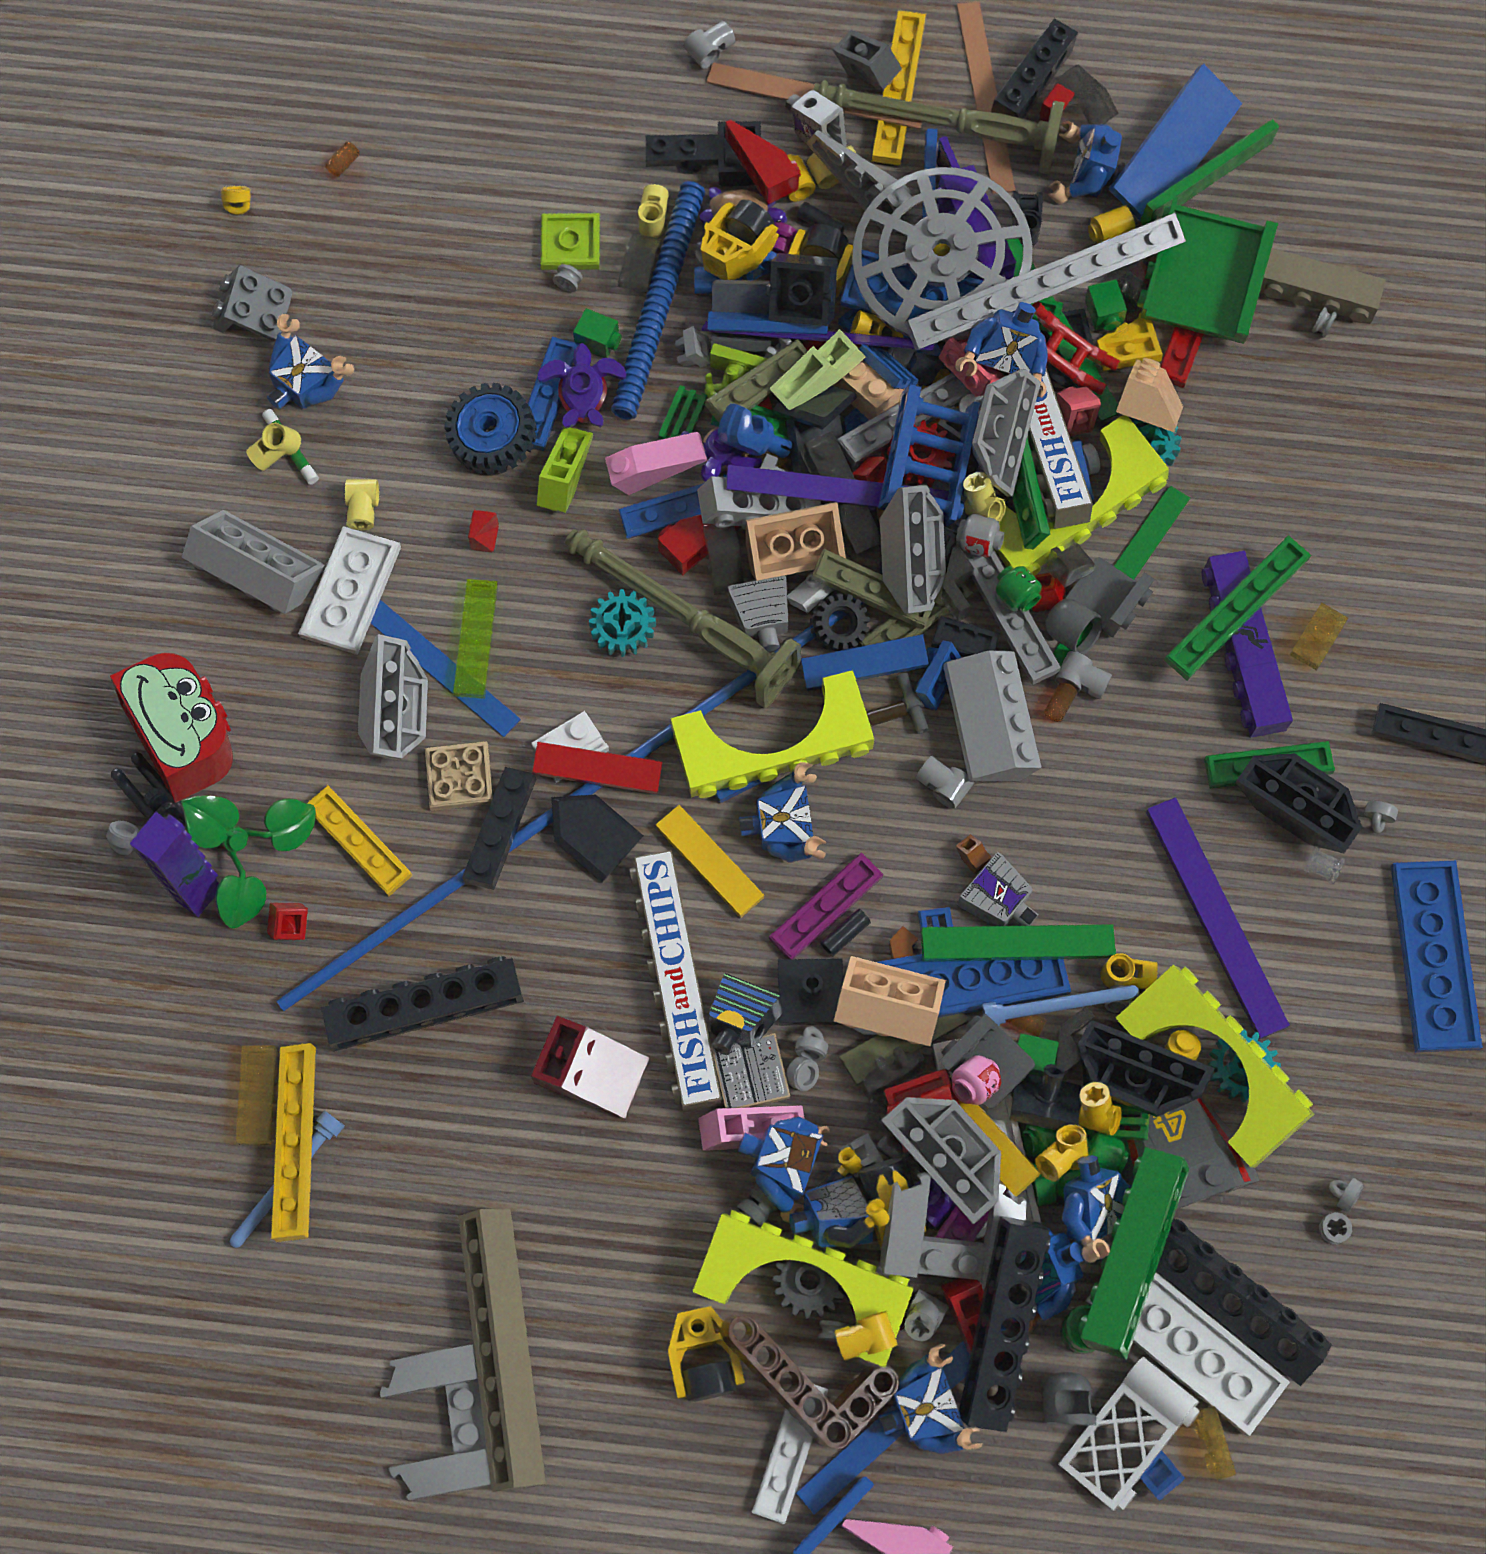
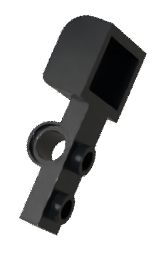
M734 121L761 137V121ZM718 122V134L645 135L646 167L676 166L677 170L681 173L694 174L699 172L702 166H718L719 185H755L726 140L725 122Z

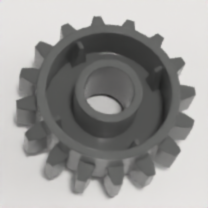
M823 1247L821 1251L825 1252L826 1247ZM786 1260V1264L777 1262L776 1269L782 1274L773 1276V1282L780 1284L781 1287L777 1288L774 1294L775 1296L783 1295L782 1308L789 1305L793 1307L792 1316L795 1317L801 1311L804 1312L805 1320H809L811 1313L816 1312L819 1318H823L824 1308L827 1307L832 1312L835 1310L836 1307L833 1299L842 1301L844 1295L837 1290L843 1287L823 1269L797 1260ZM805 1274H813L818 1278L819 1286L814 1290H806L802 1287L800 1278Z

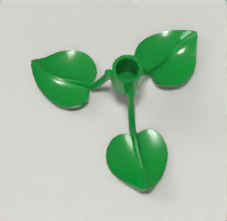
M201 795L181 801L185 815L186 830L192 836L191 840L202 848L223 846L228 850L227 855L231 857L239 872V877L234 875L225 876L218 884L215 895L219 916L229 928L236 929L254 918L264 907L267 895L266 888L260 879L254 876L246 877V872L236 852L245 848L249 836L271 837L272 846L278 851H291L298 848L307 840L314 827L316 817L314 805L292 798L274 802L268 808L264 817L265 827L269 831L261 832L250 830L249 828L242 829L236 825L239 821L238 809L234 803L224 797Z

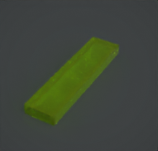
M467 579L453 690L454 696L485 699L498 581Z

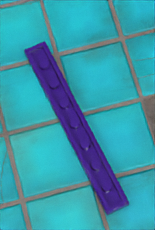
M1172 798L1148 808L1146 814L1254 1032L1259 1033L1258 1040L1288 1028L1290 1024L1177 798Z

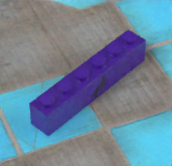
M1245 550L1210 556L1204 569L1201 571L1204 586L1209 587L1211 594L1209 606L1211 611L1251 573ZM1260 608L1224 644L1227 652L1225 653L1226 668L1228 671H1232L1234 677L1233 693L1236 700L1240 699L1242 706L1240 713L1241 722L1244 728H1248L1250 738L1287 731L1293 722L1263 612Z
M155 812L129 844L172 899L196 917H199L216 895L219 884L216 879L218 874L211 868L212 865L204 859L206 856L198 850L199 846L191 840L192 836L184 830L185 826L171 815H168L165 819Z

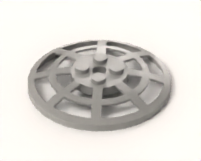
M937 167L920 170L890 184L875 197L864 212L853 242L852 260L855 279L860 293L870 310L893 330L910 337L905 321H907L914 306L932 311L992 287V285L1007 281V279L999 275L1005 259V240L1022 238L1023 262L1019 275L1031 271L1032 240L1030 229L1024 213L1013 197L1003 187L988 177L960 168ZM935 175H956L976 180L978 183L970 194L951 189L932 190L929 177ZM917 180L921 194L905 201L892 215L877 209L880 203L893 191L906 183ZM989 188L995 191L1009 205L1016 216L1018 226L1001 228L994 213L980 201ZM951 198L963 201V204L955 215L939 213L935 199ZM919 203H924L927 217L921 219L915 226L900 219L909 209ZM974 208L987 219L992 230L974 232L972 227L966 222ZM869 220L884 225L879 242V260L862 267V240ZM892 230L907 236L906 251L888 257V243ZM996 242V255L993 266L990 269L977 261L978 245ZM944 243L950 247V252L945 256H938L933 252L934 247ZM908 264L910 270L916 276L909 291L897 280L892 272L893 268ZM883 272L889 286L903 299L895 316L877 301L868 287L866 278ZM970 272L984 279L976 289L960 297L957 283L967 277ZM927 284L945 286L948 300L934 301L924 299L920 295ZM972 328L938 342H947L952 337L957 341L967 339Z

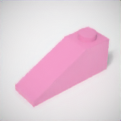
M695 432L630 446L606 457L605 460L611 485L627 495H631L707 461L701 435Z
M803 1105L715 1109L698 1118L703 1151L737 1149L744 1133L762 1139L769 1125H774L779 1120L794 1117L804 1118Z
M845 1519L841 1524L842 1528L882 1554H950L953 1546L947 1543L950 1537L934 1526H931L928 1531L924 1527Z

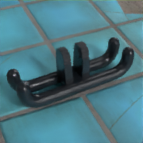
M133 753L131 761L154 788L145 797L121 769L115 768L111 771L113 781L148 821L157 812L165 819L168 815H171L177 820L180 818L185 823V815L181 805L182 800L174 802L160 775L141 753Z

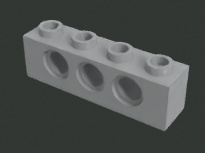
M711 476L697 489L703 524H715L719 528L742 526L743 529H746V520L821 505L820 500L726 490L727 478Z

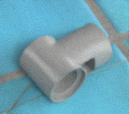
M720 21L705 32L701 29L692 32L686 38L683 46L699 66L705 69L712 66L718 60L722 51L735 44L736 39L730 26L725 21Z
M1070 651L1061 665L1060 672L1055 677V682L1067 691L1079 692L1081 690L1101 699L1112 674L1093 666V662L1087 656Z
M933 756L927 759L916 776V780L933 790V795L939 802L951 809H955L974 785V782L969 781L968 775L964 771L956 767L949 769Z
M919 1289L905 1315L907 1317L904 1324L905 1331L912 1339L917 1341L930 1339L938 1329L949 1305Z

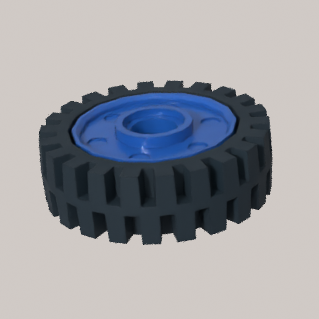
M487 383L481 384L480 390H477L475 386L469 388L471 394L467 396L465 392L459 395L461 401L457 402L454 400L451 404L453 411L448 410L446 414L448 421H445L444 428L450 449L461 464H464L469 470L474 469L479 474H483L486 471L488 475H495V470H498L500 474L507 472L506 467L509 465L514 469L518 466L516 463L518 459L523 462L527 458L526 451L531 453L533 449L532 441H536V422L528 403L518 391H513L507 385H504L502 388L499 383H493L490 388ZM496 426L492 431L485 432L489 427Z

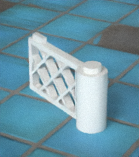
M1142 1357L1096 1416L1097 1425H1089L1059 1465L1113 1511L1117 1506L1124 1510L1136 1495V1492L1131 1488L1182 1424L1188 1428L1198 1416L1200 1411L1196 1406L1199 1401L1145 1357ZM1124 1394L1135 1402L1137 1417L1117 1419L1115 1405ZM1140 1407L1150 1416L1141 1417ZM1112 1410L1113 1419L1104 1420L1106 1416L1109 1414V1412ZM1157 1420L1167 1429L1159 1440L1144 1442L1143 1421ZM1138 1422L1140 1442L1120 1444L1117 1424ZM1113 1424L1116 1444L1096 1446L1095 1430L1100 1425ZM1091 1438V1447H1083L1088 1439ZM1145 1446H1154L1146 1456ZM1141 1447L1143 1461L1138 1468L1123 1469L1121 1449ZM1116 1449L1119 1469L1099 1471L1096 1451ZM1092 1451L1094 1472L1079 1473L1069 1464L1077 1453ZM1133 1473L1125 1483L1124 1474ZM1120 1474L1121 1489L1111 1500L1101 1491L1099 1476ZM1095 1476L1096 1486L1085 1477Z

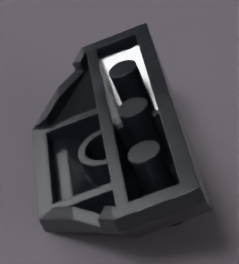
M1295 753L1253 756L1236 781V784L1257 811L1311 846L1345 854L1362 829L1360 819H1358L1349 788Z
M1090 1020L1077 1046L1090 1083L1099 1082L1106 1085L1112 1100L1154 1117H1159L1201 1098L1214 1073L1213 1067L1093 1020Z

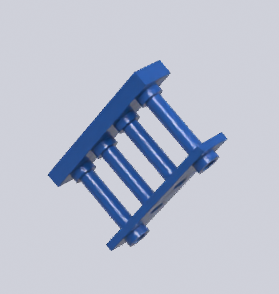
M909 384L901 394L878 509L885 510L898 488L905 487L902 486L903 476L907 475L908 472L951 483L947 500L933 497L942 512L945 513L944 526L948 527L957 519H960L963 513L964 501H961L963 482L966 476L974 431L976 430L980 414L978 413L980 403L974 401L966 408L965 412L923 402V398H920L922 387ZM923 414L961 424L962 429L959 442L917 431V427H914L915 417ZM917 443L955 453L956 459L953 471L913 461L908 456L910 445Z

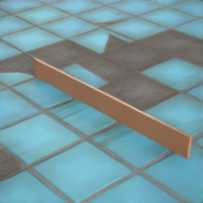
M980 2L957 3L977 111L991 112L997 91ZM982 138L989 178L1003 187L1008 193L1016 191L1007 143Z
M718 63L712 64L707 79L708 84L786 101L794 94L800 98L809 91H813L815 85ZM842 107L843 113L882 120L887 123L921 129L923 121Z

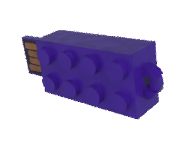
M947 136L939 138L936 157L937 166L960 168ZM974 164L960 168L977 173ZM940 175L939 187L936 190L951 189L970 194L978 181L956 175ZM985 193L980 201L983 202L995 215V212L988 199V196ZM937 198L938 212L955 215L963 201L951 198ZM974 208L966 220L974 232L992 230L987 219ZM1005 240V259L999 275L1009 280L1014 276L1016 260L1007 240ZM996 242L978 245L977 261L991 269L996 255ZM972 272L967 276L984 281V279Z

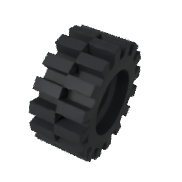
M836 594L818 603V606L812 611L814 616L810 618V623H813L811 633L816 634L815 640L817 643H823L822 647L825 649L831 648L832 651H840L853 648L864 640V634L869 631V627H866V625L870 622V618L865 616L867 609L860 606L861 601L859 599L854 600L852 599L853 596L849 594ZM835 611H842L850 618V628L845 634H836L829 626V618Z

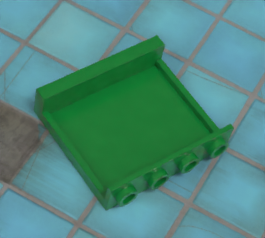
M1173 197L1171 207H1164L1161 218L1176 213L1185 242L1158 252L1156 261H1149L1145 279L1150 280L1148 290H1141L1137 307L1143 308L1140 318L1244 344L1251 327L1278 223L1267 220L1265 225L1261 226L1177 205L1178 198Z

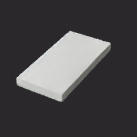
M343 526L298 633L300 638L358 655L401 549L400 543Z

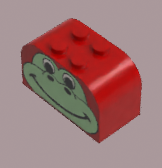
M160 653L110 675L122 709L175 803L219 782L227 775L233 763V751L228 732L231 729L226 720L227 714L220 701L215 702L211 694L213 690L205 676L199 677L193 665L186 658L173 653Z

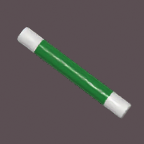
M272 409L263 412L262 417L268 425L271 423L282 425ZM300 449L296 453L289 455L309 485L318 481L319 477Z

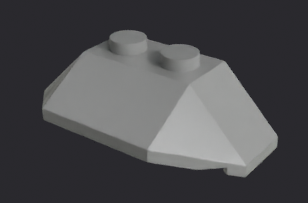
M1020 369L986 386L972 442L973 456L979 466L991 480V484L1006 496H1013L1041 383L1026 369Z
M927 485L899 487L880 517L883 582L904 613L932 610L935 604L934 600L946 576L943 512L929 493L930 490Z
M380 634L376 635L360 676L358 735L370 755L400 760L426 738L428 679L418 660L410 651L411 647L407 640Z
M906 1097L881 1120L973 1224L999 1201L1001 1151L955 1100Z

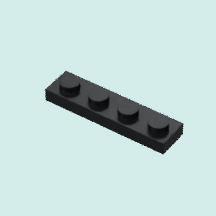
M1383 703L1377 706L1372 736L1486 764V729Z
M508 767L504 768L462 876L464 883L495 890L537 780L536 776L532 773Z

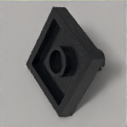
M842 958L778 960V993L781 996L783 1009L779 1017V1026L843 1025L842 1023L834 1022L843 986Z
M1046 1065L1043 1077L1028 1074L1013 1089L1010 1120L1056 1131L1066 1125L1078 1126L1081 1085L1062 1081L1065 1071L1060 1066Z

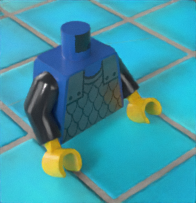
M846 1147L838 1155V1160L842 1164L839 1169L835 1167L822 1183L804 1194V1211L789 1214L792 1232L796 1234L811 1231L817 1245L820 1247L841 1246L852 1248L856 1244L873 1243V1226L876 1224V1226L882 1227L889 1222V1214L886 1212L887 1207L881 1199H874L867 1205L853 1177L846 1176L848 1172L852 1174L857 1173L862 1168L861 1159L858 1155L855 1154L852 1148Z

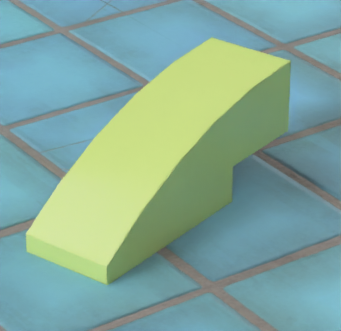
M839 329L819 350L813 346L769 389L791 410L828 389L866 357Z

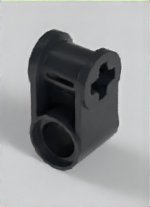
M1012 191L1013 199L1026 218L1033 247L1038 242L1042 224L1043 193L1042 191H1037L1036 194H1019L1018 191ZM1011 210L1012 226H1018L1016 216ZM1018 238L1023 246L1022 238Z

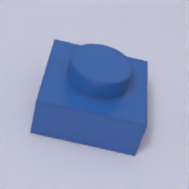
M1162 1450L1140 1477L1159 1501L1186 1479Z

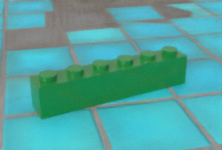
M1145 1147L1142 1157L1139 1156L1136 1159L1133 1168V1175L1135 1176L1131 1188L1128 1187L1124 1193L1123 1207L1125 1208L1121 1219H1117L1113 1226L1112 1238L1114 1241L1109 1254L1102 1258L1101 1270H1103L1100 1282H1096L1093 1285L1090 1295L1092 1305L1089 1314H1085L1080 1323L1079 1334L1088 1348L1127 1360L1190 1170L1184 1157Z

